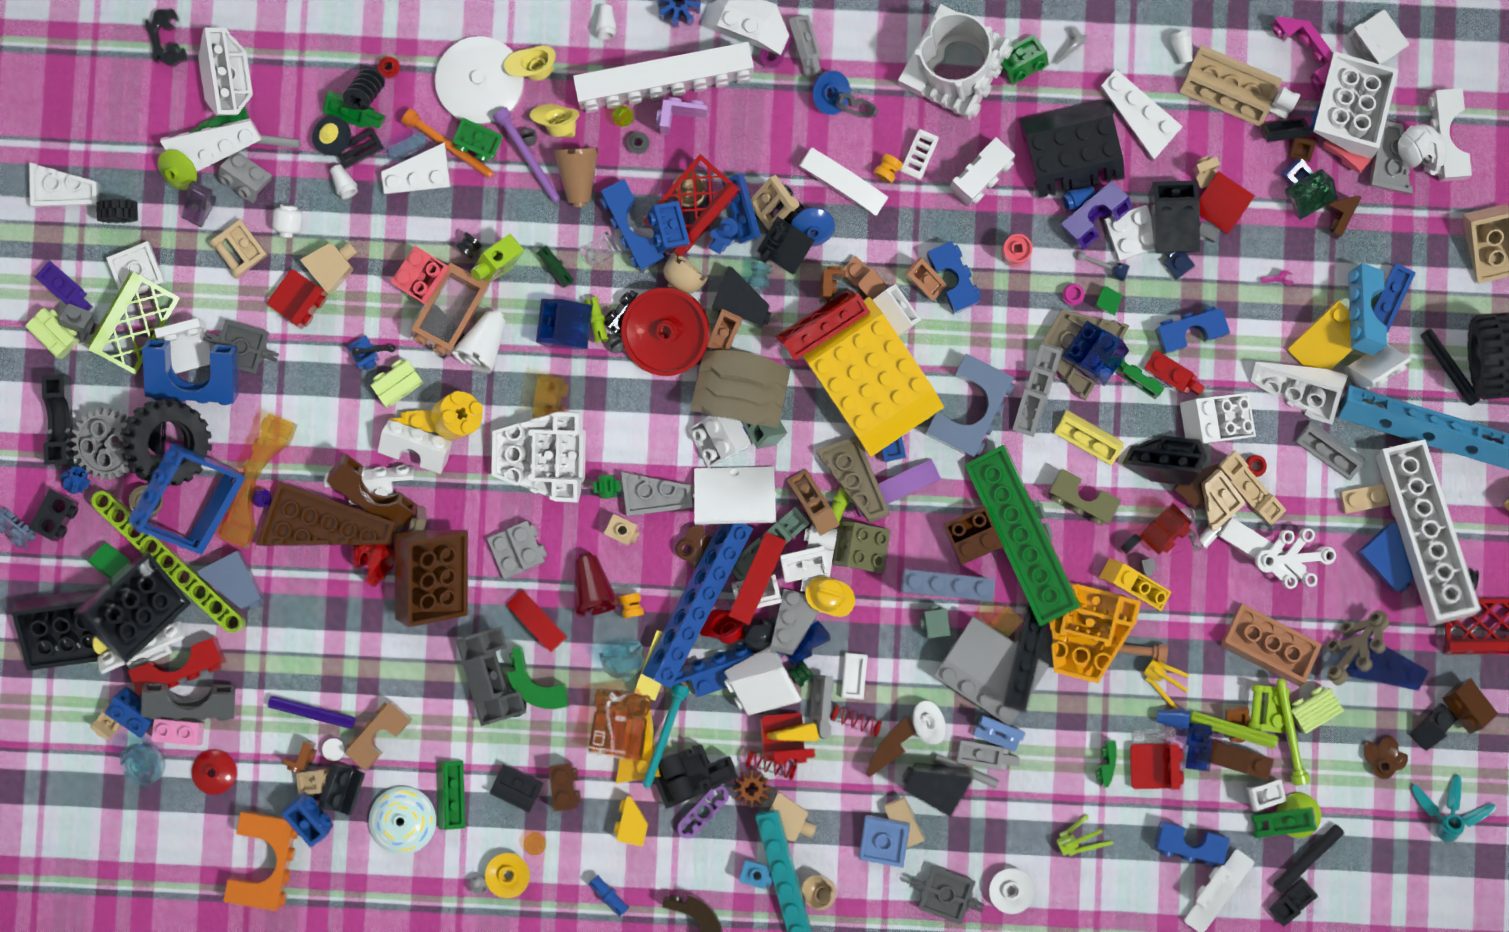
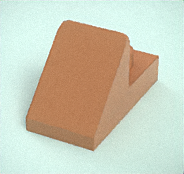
M857 256L842 269L846 270L845 278L866 298L870 297L873 300L888 287L873 268L870 270Z
M919 257L905 273L906 280L916 285L931 301H934L947 286L943 279L922 257Z
M722 309L711 334L708 347L714 350H730L735 336L742 325L743 318Z

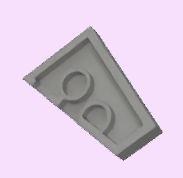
M1386 121L1380 147L1373 156L1368 186L1410 195L1413 194L1408 175L1410 174V169L1401 159L1398 152V142L1404 133L1403 124Z
M784 589L770 650L792 655L811 624L816 620L819 611L813 609L807 603L804 593Z

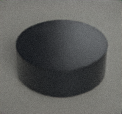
M1134 534L1121 546V550L1128 554L1142 541V538L1138 534Z

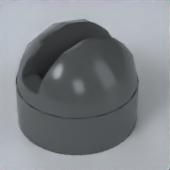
M525 128L520 132L521 138L528 147L533 146L537 142V134L532 128ZM532 133H533V136H531V137H526V138H523V137H522L523 135H527V134H532Z
M612 336L607 342L609 351L614 354L621 353L625 348L620 336ZM619 339L621 342L612 349L611 345Z

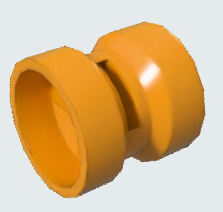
M885 153L881 159V165L877 166L873 173L881 180L892 184L896 178V172L901 170L903 163L892 155Z
M640 593L619 596V602L623 606V611L621 612L623 619L644 615L643 607L640 606Z

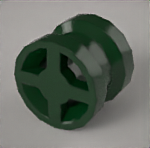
M802 659L798 661L797 666L787 669L800 688L806 680L814 678V675Z

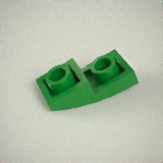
M1115 740L1104 741V746H1101L1102 758L1107 763L1098 764L1099 770H1095L1097 783H1100L1103 788L1109 787L1114 775L1117 757Z

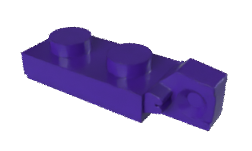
M49 260L35 276L36 279L66 305L69 303L88 311L93 307L84 299L87 295L84 289L52 261Z

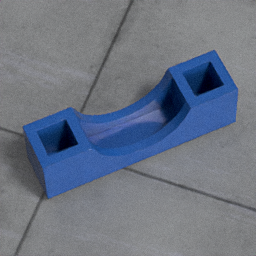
M623 179L601 190L603 197L600 198V201L605 210L610 209L613 215L610 217L611 223L615 230L620 229L623 236L619 238L624 248L630 249L632 256L629 258L634 268L639 267L641 272H644L664 262L663 253L659 254L658 248L653 244V238L640 237L628 226V213L635 204V198L626 180Z

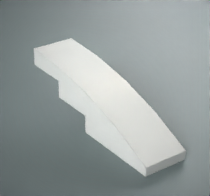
M810 147L799 165L830 189L839 192L851 202L857 203L874 216H877L888 198L875 187Z
M1232 517L1227 520L1218 535L1253 560H1255L1259 552L1270 550L1274 545ZM1281 549L1278 555H1285L1286 552ZM1269 558L1266 559L1267 565L1269 564ZM1298 563L1302 568L1306 570L1307 567L1305 565H1303L1302 563ZM1286 564L1278 565L1287 575H1293L1297 578V582L1300 578Z

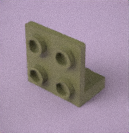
M840 521L832 565L883 573L890 530L856 522Z

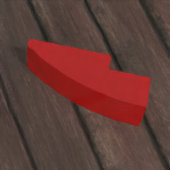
M523 589L506 604L550 653L568 638Z

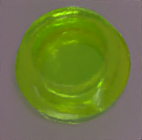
M627 105L618 106L612 114L614 124L619 127L629 126L634 119L633 111Z

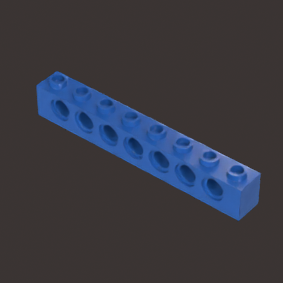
M744 523L718 525L641 674L671 689L753 528Z

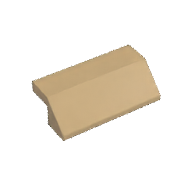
M1200 45L1180 93L1261 127L1270 110L1272 100L1282 83V79Z

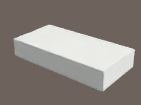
M845 653L841 698L864 700L868 655Z

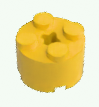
M455 391L438 401L432 409L431 421L434 423L436 433L450 441L459 440L472 434L479 428L482 422L483 406L475 397L466 392Z

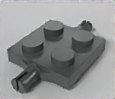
M227 319L225 320L223 330L218 336L205 332L204 335L207 337H203V341L213 344L237 346L238 370L251 374H258L260 364L264 359L277 362L279 358V353L267 350L270 332Z
M932 866L929 877L925 882L912 877L909 887L921 890L922 897L918 906L919 910L958 924L962 923L964 914L969 908L982 913L983 909L980 907L984 908L985 903L972 899V891L976 881L936 866Z

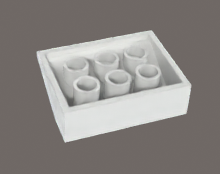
M1334 51L1313 132L1350 153L1372 159L1380 147L1399 70Z

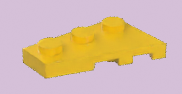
M649 709L627 713L621 752L625 753H620V757L625 758L619 759L616 784L643 780L646 776L656 747L652 714ZM659 766L655 777H660Z

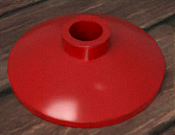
M205 751L193 763V782L199 790L206 794H221L227 791L236 780V764L233 758L224 751ZM211 768L216 770V775L214 777H211L209 775V770Z

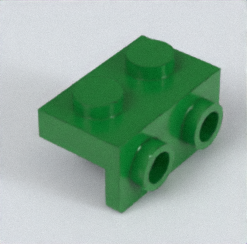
M462 118L452 142L456 143L454 148L467 153L468 149L476 152V158L487 162L489 158L494 160L504 135Z

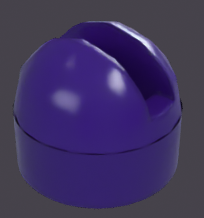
M267 489L258 490L252 495L253 504L256 507H268L271 504V494Z

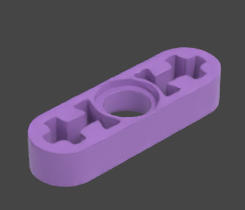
M721 785L716 789H710L678 824L680 836L686 839L694 837L720 810L729 798V792L725 786ZM722 789L724 791V800L718 799L714 803L718 807L713 809L712 805L705 801V799L708 797L711 801L715 796L713 791H720ZM701 805H706L710 809V814L706 818H701L697 814V808ZM693 814L695 819L702 822V824L698 826L696 822L692 826L693 833L687 832L685 834L683 833L684 826L682 824H689L693 820L689 816Z

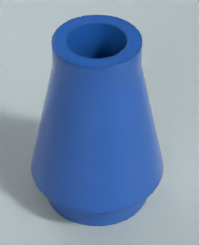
M1092 186L1068 190L1061 196L1063 206L1067 211H1076L1085 201L1095 196L1096 192Z
M1185 708L1158 710L1157 723L1180 730L1189 728L1190 711H1186Z

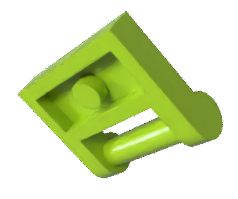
M1252 685L1251 723H1248V727L1259 731L1286 733L1278 688ZM1262 692H1263V693H1265V696H1264V707H1263V718H1262V724H1260Z

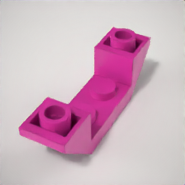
M1278 16L1271 23L1275 36L1281 38L1284 42L1298 32L1301 42L1305 46L1308 45L1312 50V55L1316 62L1323 65L1310 76L1313 87L1323 94L1333 52L1310 21Z

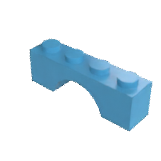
M1361 263L1348 273L1351 348L1374 356L1387 346V327L1377 319L1371 307V299L1385 289L1384 271Z

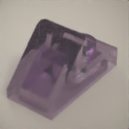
M192 181L188 186L182 218L202 227L217 197L212 195L213 190Z

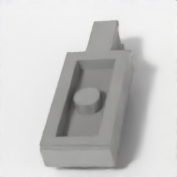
M803 15L790 18L791 31L795 38L797 51L800 55L806 77L811 78L822 74L819 65L821 54L809 16Z
M959 740L957 763L998 770L1006 769L1007 764L1019 766L1020 757L1009 755V749Z

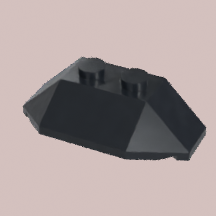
M1160 436L1140 445H1132L1122 464L1151 482L1190 486L1200 474L1208 456L1199 439Z

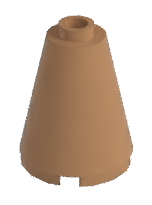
M598 148L554 150V156L568 203H573V207H585L586 202H590Z

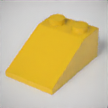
M1339 300L1333 303L1287 351L1304 367L1331 370L1353 350L1350 338V311Z

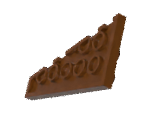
M279 482L256 545H391L398 523Z

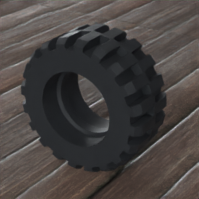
M1509 312L1476 315L1470 320L1467 335L1469 372L1473 389L1476 392V396L1483 400L1509 398Z
M161 399L155 402L149 401L144 403V407H137L133 411L134 415L132 417L128 416L125 421L127 427L126 429L122 428L120 435H124L123 441H119L120 448L124 450V453L121 454L123 461L128 462L127 467L131 472L136 473L138 478L149 483L154 472L161 464L154 461L148 451L149 435L158 424L172 422L178 425L183 433L184 448L207 457V451H212V444H208V439H211L212 436L211 431L206 430L208 426L206 420L200 418L201 414L197 410L178 401ZM183 457L167 487L169 485H182L183 481H191L194 479L193 475L195 473L200 474L202 472V464Z

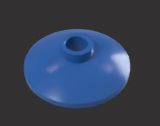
M830 70L822 73L816 79L812 90L814 105L821 113L835 115L842 111L837 107L836 103L839 93H851L847 78L838 71ZM844 98L843 106H847L849 98Z
M816 207L800 211L791 222V225L815 240L812 246H818L828 241L835 230L832 215L826 210Z

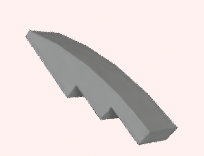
M1044 342L1041 343L1027 387L1024 389L1012 430L1034 437L1064 349Z

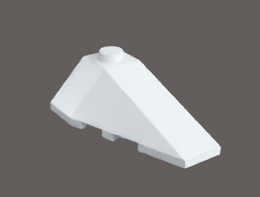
M1256 362L1251 382L1270 394L1278 395L1287 400L1286 404L1291 407L1295 405L1305 411L1304 415L1309 418L1333 425L1348 375L1323 368Z

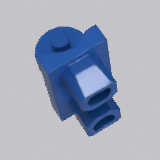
M733 218L723 219L720 225L711 231L710 236L713 237V240L708 248L721 254L722 251L726 250L727 246L729 247L735 243L738 238L735 234L739 229L737 221Z

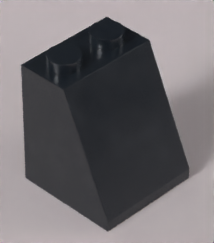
M917 762L914 763L913 767L908 766L902 776L904 791L950 818L974 779L973 770L969 768Z

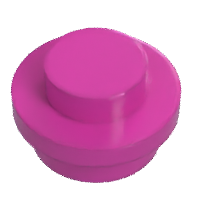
M1075 283L1067 285L1062 292L1064 302L1070 306L1079 305L1085 296L1083 288Z

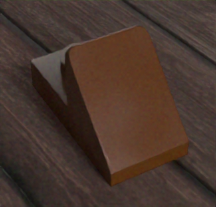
M1353 196L1330 203L1324 207L1325 210L1339 216H1335L1329 226L1332 229L1329 234L1330 237L1336 240L1342 237L1362 198L1361 196Z

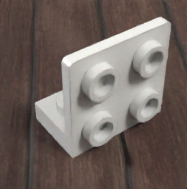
M1382 10L1365 23H1360L1348 34L1366 61L1380 65L1409 46L1408 41L1386 10Z
M195 318L154 329L156 338L170 341L171 364L176 374L210 365L211 348L209 342L203 341V337L207 336L204 335L206 328L204 321Z

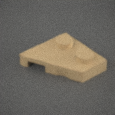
M1217 469L1201 483L1210 530L1214 532L1246 504L1220 469Z

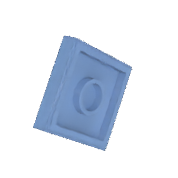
M866 815L859 860L903 868L910 823Z

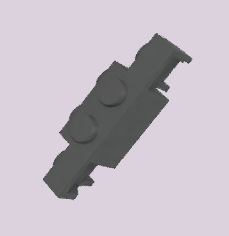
M496 627L457 639V646L480 725L484 726L525 714L526 710L520 691L508 695L496 651L507 648L502 627Z

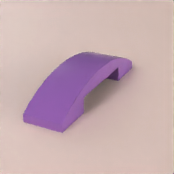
M932 459L878 485L887 505L941 480ZM858 510L860 517H863L861 512Z

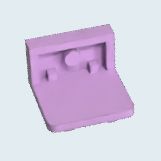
M674 97L663 100L662 110L657 111L656 117L657 128H660V135L669 136L672 114L707 119L708 106L704 105V102L691 100L690 103L681 102V99Z

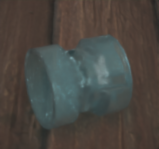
M751 262L750 269L752 275L749 277L748 284L758 288H769V275L772 273L773 266L767 263Z

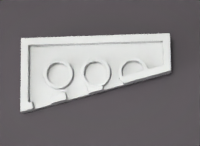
M1116 69L1100 87L1115 109L1122 115L1127 126L1137 136L1139 143L1147 150L1152 161L1183 127Z
M251 118L222 124V126L215 128L209 127L197 132H186L170 138L164 137L160 139V142L165 150L175 149L189 157L197 172L260 141L262 137Z

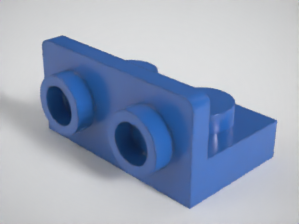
M679 201L654 205L647 214V221L653 229V244L658 248L659 254L664 253L667 249L684 247L690 244Z
M127 687L113 697L105 711L107 716L139 738H142L148 728L154 723V719L141 717L142 697L137 696L135 692Z

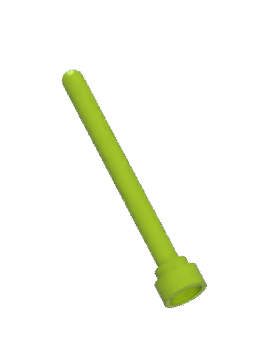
M1279 678L1277 680V688L1294 768L1290 775L1292 785H1304L1310 782L1309 773L1302 766L1286 681L1283 678Z

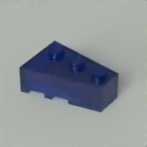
M1371 637L1369 639L1371 668L1367 671H1361L1356 666V660L1360 657V652L1346 668L1350 678L1419 691L1429 673L1427 669L1387 646L1383 652L1375 653L1370 648V642L1373 640Z

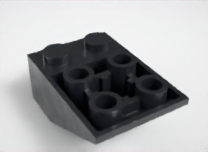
M1197 180L1152 182L1148 197L1155 254L1200 252V206Z

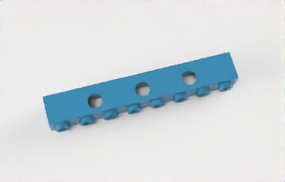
M1349 385L1340 401L1338 415L1340 419L1415 442L1425 439L1428 446L1509 470V433ZM1369 399L1373 403L1380 402L1384 405L1385 409L1376 406V404L1371 405L1366 403L1365 401L1362 402V400ZM1482 435H1488L1491 439L1498 438L1503 444L1496 443L1494 440L1483 439Z

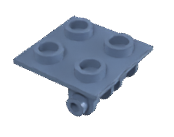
M1 508L0 533L4 532L10 537L9 540L16 547L19 548L21 546L27 550L28 540L33 542L37 535L29 529L27 524L24 526L25 522L23 521L16 525L20 518L16 517L8 509Z

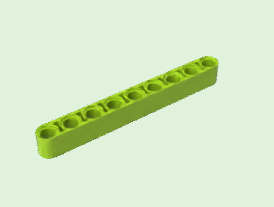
M98 491L92 496L91 503L94 509L140 552H149L172 581L225 631L238 633L245 628V617L206 580L199 576L163 540L142 532L137 538L133 536L132 530L134 527L128 522L132 511L115 495L105 491ZM103 496H107L109 500L106 507L100 505V499ZM119 511H123L125 518L119 523L116 520V515ZM155 541L157 549L151 553L148 546L150 542ZM168 556H171L174 561L170 568H167L164 563ZM184 571H187L190 575L187 583H183L180 578ZM203 586L206 589V595L200 599L197 596V589ZM217 601L222 604V610L218 614L213 611V605ZM235 616L239 623L235 629H232L229 625V620Z

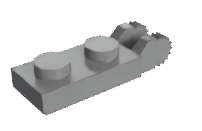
M814 675L810 723L816 724L820 738L827 739L831 733V725L828 721L831 714V695L834 687L833 676Z

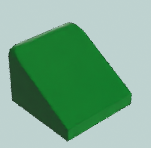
M1104 285L1101 288L1094 308L1115 316L1123 295Z

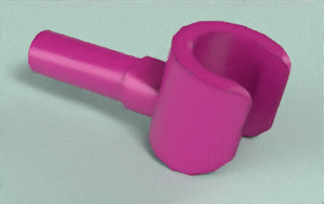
M1284 270L1279 275L1261 278V283L1282 282L1285 285H1292L1294 281H1285V277L1293 275V273Z

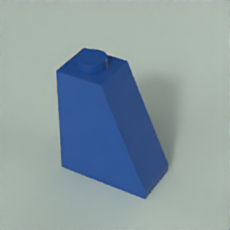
M1395 522L1388 523L1359 549L1356 554L1392 593L1399 591L1402 593L1411 586L1410 581L1414 576L1398 526Z

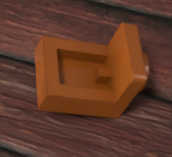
M1248 706L1225 708V720L1248 727V723H1250ZM1227 735L1230 742L1242 743L1245 741Z
M304 741L297 761L285 758L282 763L288 765L287 769L300 773V770H306L309 762H313L317 750L314 748L316 743Z

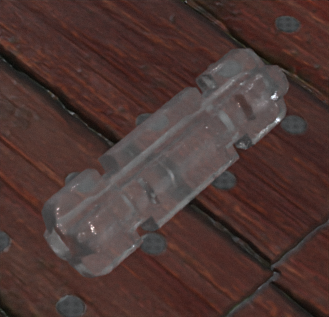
M1165 727V730L1162 728L1144 729V732L1133 730L1131 733V739L1134 744L1142 743V741H1145V743L1163 741V739L1170 741L1176 738L1175 728Z

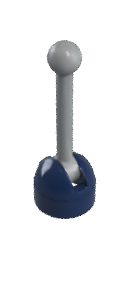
M1084 252L1077 254V259L1080 261L1086 260L1112 270L1114 278L1124 282L1130 265L1125 263H1117L1114 266L1086 256Z

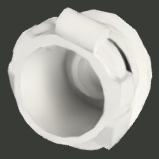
M1429 125L1410 126L1399 139L1398 152L1401 159L1409 167L1415 168L1422 161L1424 171L1431 175H1436L1445 162V139L1441 133H1437Z

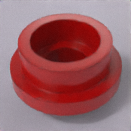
M386 56L379 61L378 71L385 78H394L400 72V64L396 58ZM391 63L393 65L392 69L386 70V64Z
M1252 455L1245 460L1255 477L1265 473L1267 463L1263 457ZM1253 462L1258 464L1257 470L1252 469L1251 464Z

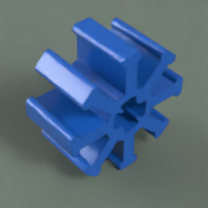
M657 0L658 6H666L663 9H659V15L663 21L674 13L673 19H671V25L674 28H679L680 15L684 16L687 25L690 26L694 23V16L689 11H694L698 14L701 12L700 1L682 0L681 7H676L677 0Z

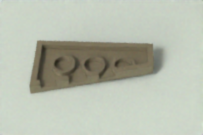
M856 436L816 450L818 457L868 523L890 516L889 509L864 449Z

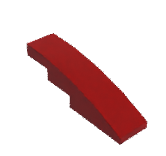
M769 532L765 533L729 613L730 617L748 625L750 624L786 544V540Z

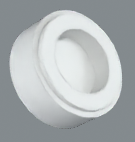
M338 738L327 740L322 747L324 757L330 761L341 759L346 752L344 742Z

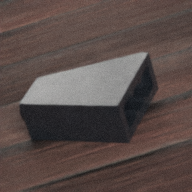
M728 266L713 302L712 310L721 313L722 309L743 318V322L762 329L763 324L768 325L772 312H769L770 305L733 267Z

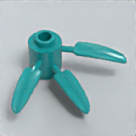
M1455 775L1451 782L1447 799V808L1451 809V814L1443 818L1438 813L1439 808L1417 785L1412 786V792L1425 812L1431 817L1435 815L1441 821L1437 826L1436 832L1438 837L1445 842H1454L1464 831L1465 824L1468 827L1473 826L1489 816L1496 808L1495 804H1488L1464 815L1462 818L1456 815L1455 810L1460 808L1461 777Z

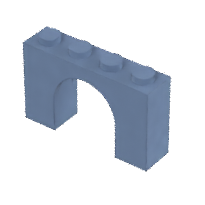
M966 353L954 376L978 387L982 391L986 399V412L979 422L972 425H961L936 413L925 435L974 458L976 454L980 456L985 446V443L982 441L986 434L990 436L995 426V423L992 422L995 414L998 416L1001 414L1005 406L1002 400L1005 394L1008 396L1011 394L1015 384L1011 383L1014 378L1013 376Z
M904 569L901 572L899 593L993 602L995 579Z

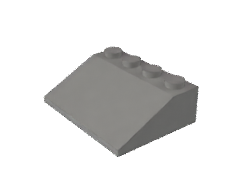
M973 616L938 666L934 677L1009 726L1019 714L1018 711L1003 706L1017 643L976 616ZM1038 659L1030 695L1049 667V664L1041 659Z

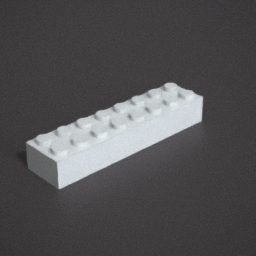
M749 42L574 75L573 77L581 111L592 113L598 111L600 107L607 106L608 109H612L626 102L638 104L642 102V99L646 98L659 100L664 98L663 95L672 94V96H679L685 94V91L693 89L694 92H700L713 85L716 88L728 86L729 82L734 81L746 83L750 81V78H754V66Z
M1426 440L1382 449L1376 456L1429 626L1475 615L1480 611V607Z

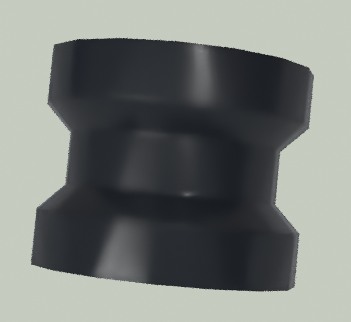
M465 232L463 239L455 244L470 259L474 257V252L483 246L468 232Z

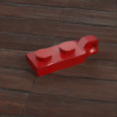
M1157 350L1153 352L1143 368L1179 392L1188 394L1190 390L1199 396L1205 386L1196 381L1197 376L1193 372Z

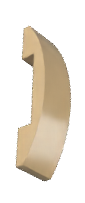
M1233 450L1219 465L1220 470L1223 471L1247 504L1267 524L1272 526L1286 509L1248 468L1249 465L1239 453Z

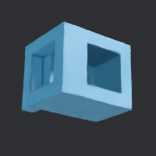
M745 858L739 882L764 890L766 885L771 886L773 878L769 865ZM756 871L762 874V877L758 880L753 877V873Z

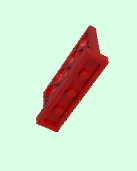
M702 154L698 155L656 204L667 203L666 201L669 197L678 196L682 215L683 212L695 211L694 223L685 225L689 227L687 233L690 244L684 247L673 248L680 257L690 250L742 190ZM700 161L707 166L708 176L696 177L695 167ZM711 170L716 174L715 176H711ZM708 178L709 192H697L696 179ZM712 178H721L726 183V186L721 191L712 192ZM693 179V193H681V183L684 180ZM678 188V194H673L674 191ZM709 194L710 204L707 208H698L697 195ZM694 195V209H682V196ZM698 211H703L698 217ZM646 216V217L644 218L643 222H644L648 227H650L649 224H648V221H647V216Z
M848 289L776 335L775 338L795 361L869 314L870 311L860 294Z
M1477 599L1478 604L1486 612L1479 619L1475 615L1470 616L1475 621V624L1469 630L1459 622L1460 619L1453 620L1451 625L1450 621L1445 622L1446 645H1444V655L1509 654V635L1505 639H1500L1493 632L1500 624L1509 632V625L1504 622L1509 615V599ZM1496 604H1501L1508 610L1502 618L1492 611ZM1488 613L1498 622L1491 630L1481 621ZM1455 625L1465 632L1461 639L1451 638V629ZM1477 625L1487 632L1483 639H1478L1471 633Z

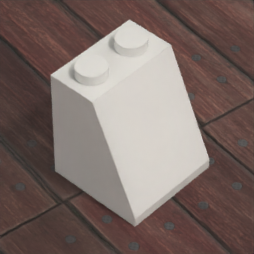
M771 646L724 671L728 680L724 681L730 693L735 691L737 696L734 697V700L739 709L744 708L748 715L801 701L776 652L770 650Z

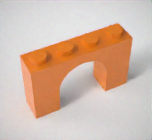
M242 811L239 815L236 835L259 838L268 842L276 854V867L273 874L265 881H251L233 877L227 879L223 902L278 911L281 909V906L286 904L287 893H284L285 885L289 884L291 878V870H288L289 863L294 860L295 848L292 847L294 839H297L299 834L284 817Z

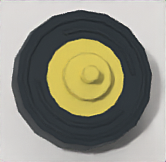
M338 116L324 117L317 123L312 133V142L315 148L323 154L330 156L345 150L351 139L349 125Z

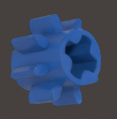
M78 466L68 467L67 472H63L60 479L64 482L62 487L72 494L83 493L84 488L88 489L91 481L87 479L89 473H86L83 468Z

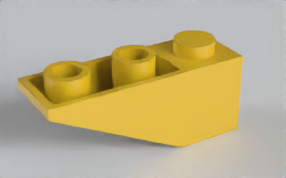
M1111 558L1108 559L1099 576L1100 579L1159 611H1162L1171 594V591L1128 565Z

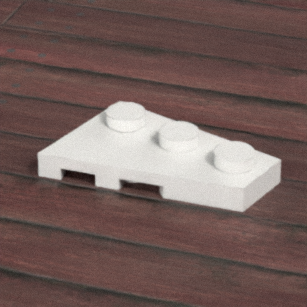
M445 142L382 171L384 194L451 187Z
M29 162L31 207L96 205V202L99 201V183Z

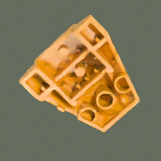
M1071 583L1082 607L1050 622L1054 672L1098 684L1136 625L1142 601L1125 597L1121 594Z

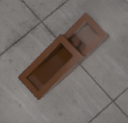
M908 716L898 722L876 748L865 772L868 777H871L906 752L901 743L917 733L913 722Z

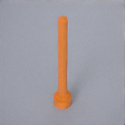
M410 108L404 114L401 123L408 128L410 126L412 128L416 127L439 144L445 142L447 150L486 177L491 178L493 176V170L469 153L454 148L456 144L421 121L418 112Z

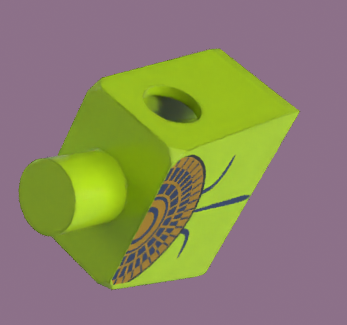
M508 234L482 253L471 270L473 278L477 281L483 278L487 283L492 282L514 267L524 249L511 234Z

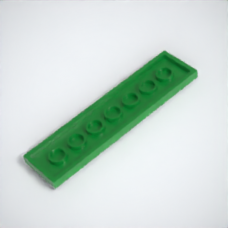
M1001 445L964 464L983 506L986 507L1003 549L1039 626H1043L1082 607L1006 445Z

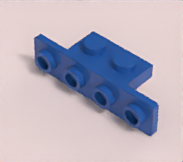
M739 645L732 650L718 652L705 659H697L690 664L682 666L673 685L691 680L697 698L727 688L724 681L728 680L724 671L753 656V651L744 645Z

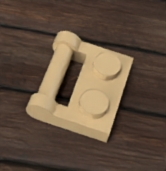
M776 175L770 177L751 198L755 213L768 230H770L777 216L784 219L791 211H795L799 207L798 200L789 194ZM781 201L784 204V206L774 217H772L769 213Z
M241 219L209 243L213 249L219 252L231 268L235 279L243 276L246 271L268 256ZM227 239L244 261L240 266L223 244Z

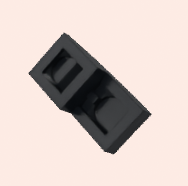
M1302 878L1287 890L1269 908V911L1284 927L1301 914L1302 909L1318 898V894Z

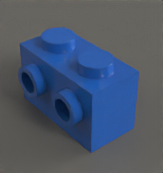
M305 791L289 802L281 814L310 848L325 838L333 827L329 815L323 813L317 806L315 799L308 796Z

